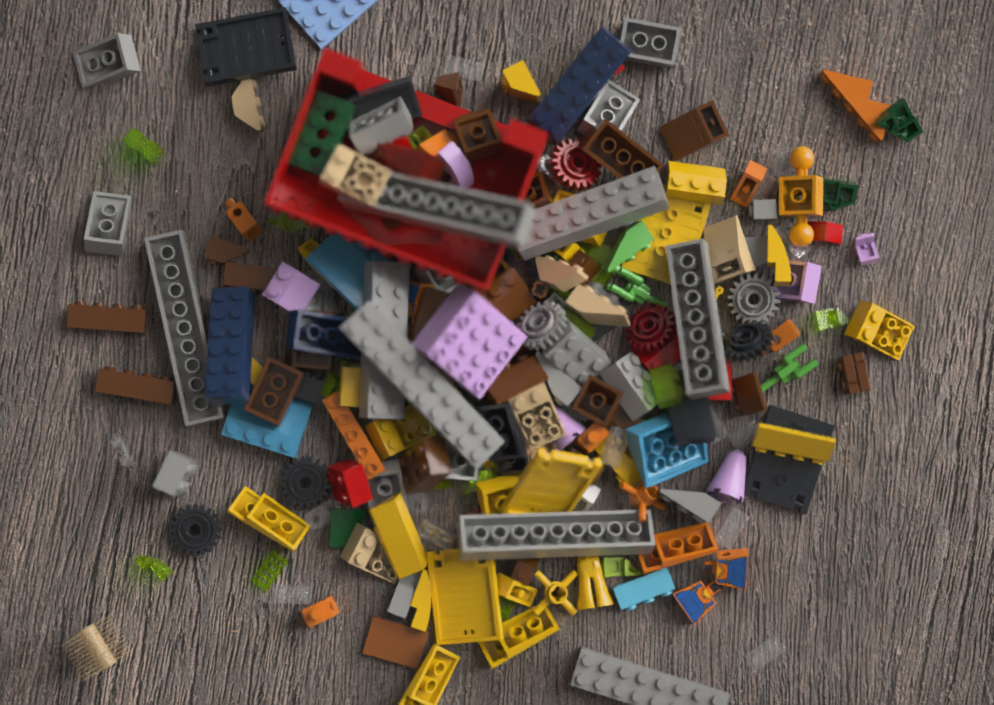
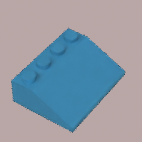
M337 233L336 236L331 234L305 260L357 310L363 304L365 262L390 261L376 247L370 250L360 245L361 242L358 240L352 243L343 239V235Z
M250 383V395L255 387L252 383ZM295 397L282 426H278L244 410L247 403L231 404L221 435L297 458L314 403Z
M668 412L626 429L628 447L645 488L709 462L706 443L676 445Z

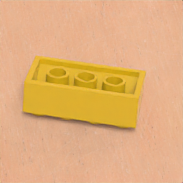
M756 423L751 446L755 447V451L766 453L767 450H772L774 455L785 457L786 454H791L793 459L804 461L805 458H810L812 463L823 465L824 462H829L836 439Z

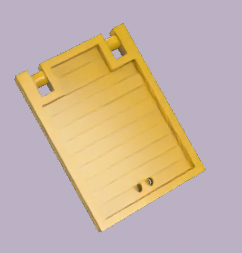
M667 198L670 209L640 219L654 238L650 242L651 246L644 251L639 250L636 252V257L629 262L624 261L621 267L633 273L671 285L666 246L700 239L711 204ZM695 206L702 208L701 213L694 211Z
M538 448L500 507L501 514L572 512L602 468L601 459L594 458L592 462H589L586 456L551 451L550 454H546L545 449Z
M459 548L441 550L439 554H436V551L427 552L437 645L504 639L495 559L485 560V563H481V560L460 561ZM437 561H441V567H438Z

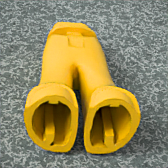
M577 556L579 578L577 609L595 608L590 578H592L594 583L597 607L613 605L614 601L606 586L599 557Z

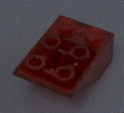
M385 141V145L377 143L376 146L402 174L432 182H440L445 163L439 161L438 156L422 150L416 151L406 146L400 147Z

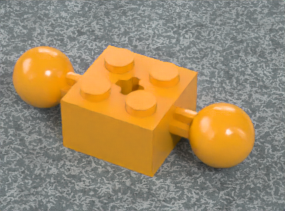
M799 146L793 149L790 154V163L796 169V176L779 177V215L796 217V224L790 229L789 238L795 246L805 247L814 238L813 229L807 224V217L823 216V177L808 175V169L814 163V154L808 147Z

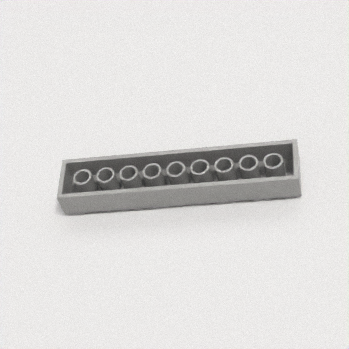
M392 172L374 207L339 194L337 198L348 209L521 249L524 248L536 214L530 203Z
M178 230L146 237L144 240L185 425L193 426L224 419L226 416L223 405H212L204 397L208 335L185 232Z
M369 300L365 301L338 328L472 468L478 469L505 442Z
M646 509V522L644 523L638 521V510L460 515L457 522L460 561L651 554L655 547L651 509Z

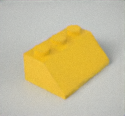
M523 60L502 70L500 84L505 93L509 92L511 97L533 104L540 103L541 93Z
M668 161L665 186L666 198L721 205L726 191L727 178L725 169Z
M522 474L505 475L476 482L477 498L483 515L501 514L500 507Z

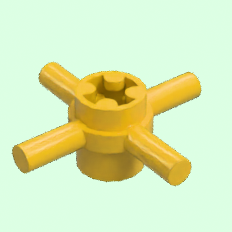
M539 569L536 570L533 575L545 587V598L532 611L538 616L550 603H561L572 616L575 615L578 610L566 599L568 596L566 587L578 576V573L572 570L561 582H550ZM556 587L559 588L557 590L559 594L557 598L551 595V591L556 589Z

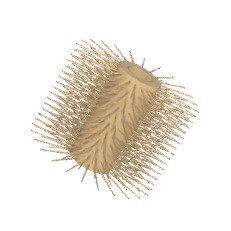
M101 621L97 622L96 624L93 623L77 633L79 639L75 642L81 640V643L77 644L73 648L77 647L82 643L84 646L80 647L73 653L77 652L83 647H85L86 649L78 653L74 657L78 656L86 650L88 651V653L84 654L80 658L84 657L87 654L90 655L78 664L84 662L90 657L92 658V660L88 661L78 669L94 661V663H92L90 666L86 667L81 671L83 672L84 670L96 664V667L92 668L82 676L86 675L87 673L91 672L92 670L98 667V670L90 674L85 679L91 677L99 671L101 672L104 669L108 668L109 666L117 662V660L120 659L122 656L131 651L129 650L115 659L116 655L120 654L130 646L124 648L123 650L119 651L114 655L112 654L116 650L123 647L125 644L113 650L112 652L110 651V649L114 648L124 640L108 648L109 645L116 642L118 639L114 640L108 645L106 644V642L110 641L112 638L116 637L120 633L104 641L103 639L107 638L114 632L110 633L104 638H102V635L112 630L114 627L102 633L101 635L99 632L103 631L108 626L101 629L100 631H98L97 629L106 624L107 622L103 623L97 628L95 627V625H97Z

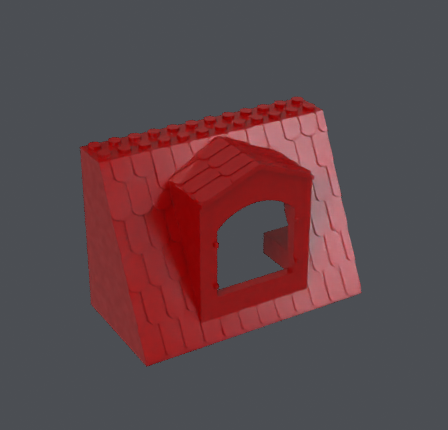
M325 47L265 200V204L269 206L268 209L280 215L283 211L287 213L286 216L298 222L300 218L306 220V225L318 229V226L324 227L323 231L334 236L340 233L343 235V239L352 243L358 240L361 242L360 245L370 250L376 247L380 249L379 252L389 257L392 254L397 255L398 260L407 264H410V261L417 263L416 267L428 271L429 268L435 270L434 274L440 277L447 278V275L454 278L453 281L464 286L465 283L472 284V289L482 293L484 289L488 291L506 245L404 221L401 222V226L397 230H387L382 225L383 216L345 208L337 199L339 193L319 184L321 177L290 165V159L318 90L338 98L391 82V80L367 72L362 61ZM415 90L423 116L412 119L413 130H411L409 135L426 141L446 129L459 140L453 120L471 111ZM327 114L325 120H334L335 114ZM513 119L510 120L508 126L495 121L502 140L503 149L497 155L494 154L469 164L473 172L474 183L468 190L524 202L547 146L548 133ZM320 132L318 138L321 140L325 139L328 136V132ZM346 133L341 146L360 155L352 139ZM459 142L458 145H457V147H458V148L460 149V151L463 153V151L461 150V149H462L461 144H460V142ZM381 146L377 147L374 152L370 154L365 153L361 156L375 163ZM319 149L313 150L311 157H318L321 151Z

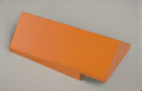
M705 522L654 534L655 547L651 554L636 555L640 572L646 574L719 552L709 523Z

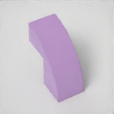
M451 141L438 152L435 162L452 177L450 186L469 189L474 183L472 169L466 157Z

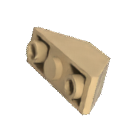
M256 78L242 80L231 96L234 114L237 119L258 133H262V127H265L263 115H259L258 109L261 108L260 98L256 97L255 90H258Z
M547 255L545 257H535L540 280L552 289L566 292L586 281L589 277L582 272L583 268L576 264L569 266L567 262L563 260L557 262L554 258Z

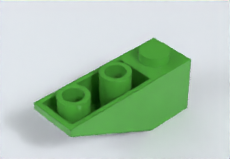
M642 220L636 221L621 232L602 270L604 273L611 272L612 274L621 268V263L631 261L636 257V252L639 250L644 251L651 246L650 242L654 238Z

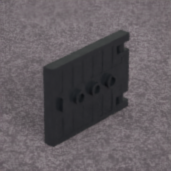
M286 7L195 24L197 34H200V36H197L202 71L203 74H206L203 77L205 87L297 70Z
M773 405L769 406L764 422L767 425L831 438L835 425ZM767 450L766 453L755 451L745 481L744 494L749 496L752 493L756 495L755 498L791 510L795 507L800 509V513L807 514L822 465L812 463L810 458H805L804 461L793 459L791 454H786L785 457L774 455L772 450ZM754 480L760 482L759 488L752 486ZM797 495L804 496L802 502L796 500Z

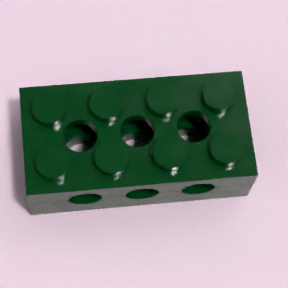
M318 90L290 159V165L322 177L338 144L342 145L356 110L355 104ZM329 113L335 114V118L332 121H326L325 117ZM326 131L328 136L323 140L319 139V133ZM319 149L321 151L320 155L316 158L311 157V152Z

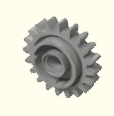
M748 273L747 280L740 276V284L735 281L733 282L736 289H729L734 293L727 297L733 300V302L728 304L730 307L734 306L731 314L738 313L737 320L743 317V324L744 321L750 320L751 323L752 320L759 322L761 319L768 323V315L775 317L772 310L779 311L775 304L781 303V301L775 299V297L779 296L780 292H774L777 286H770L772 279L765 282V275L758 279V273H755L754 278H751ZM752 294H757L760 298L759 303L756 305L749 303V297Z
M545 300L543 305L538 302L537 307L531 305L530 311H524L526 316L520 317L522 322L518 323L517 326L527 336L522 343L525 347H528L530 350L534 348L538 351L540 346L546 349V344L552 346L553 340H559L557 335L563 334L561 329L566 327L564 322L567 321V318L564 316L566 314L558 303L555 304L553 301L549 303Z

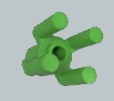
M624 267L614 272L628 280L624 289L607 283L605 286V290L613 292L616 296L630 302L636 301L643 304L645 301H648L655 306L659 303L661 307L664 305L667 307L668 303L650 294L651 287L643 284L644 279Z
M804 343L781 359L782 363L773 368L776 374L761 384L763 392L780 380L784 384L791 379L798 380L819 365L815 358L802 368L795 358L808 349Z

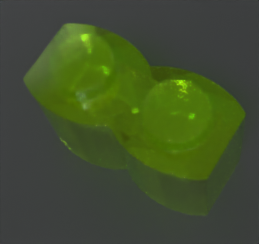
M131 128L123 139L128 147L140 153L150 163L158 164L165 155L164 150L157 143L148 140L139 130Z
M672 364L649 369L659 409L681 404V397H684L682 385L678 386L677 380H680L678 369H674Z

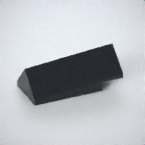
M489 401L475 406V411L505 441L489 457V461H494L497 475L522 474L530 461L510 402L505 401L497 405Z

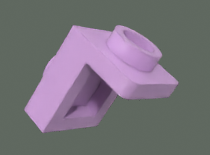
M861 234L855 237L854 248L860 266L879 262V255L874 243V234Z

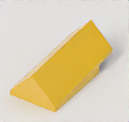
M246 486L227 511L293 552L311 527L310 524L267 494L263 493L262 496H259Z
M401 492L369 509L376 525L373 527L397 579L424 570L428 564L427 554Z
M534 606L502 622L504 639L478 642L490 668H495L560 630L547 607L538 616L532 611L536 607Z
M433 644L398 705H437L460 656Z

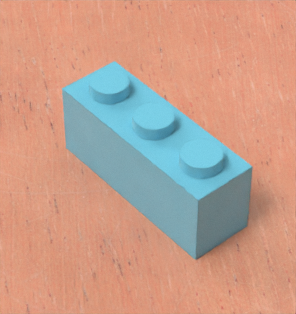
M666 567L646 573L612 588L620 609L629 611L636 608V604L640 602L647 604L654 601V597L660 594L662 597L672 594L675 586Z

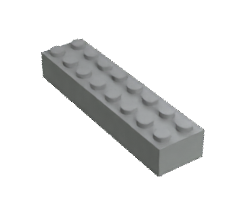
M655 166L535 209L536 214L524 248H518L525 261L670 209Z
M702 238L666 246L687 396L691 399H698L729 393L730 389L708 243Z
M379 261L365 262L363 303L369 300L407 339L410 264ZM361 353L359 418L404 419L405 397Z
M582 646L580 647L570 680L571 686L632 705H727L730 696L727 691Z

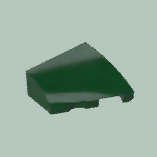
M903 98L886 109L876 120L877 125L897 135L905 142H909L923 133L919 122Z
M823 178V213L830 210H838L842 206L847 207L855 204L858 189L857 183Z
M332 508L328 546L345 547L356 524H362L368 514V510Z

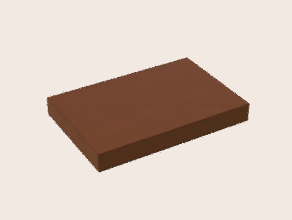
M373 616L363 654L418 669L429 632Z

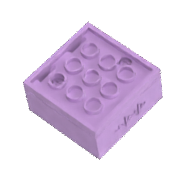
M457 284L413 341L412 345L463 390L480 399L527 336L476 291Z

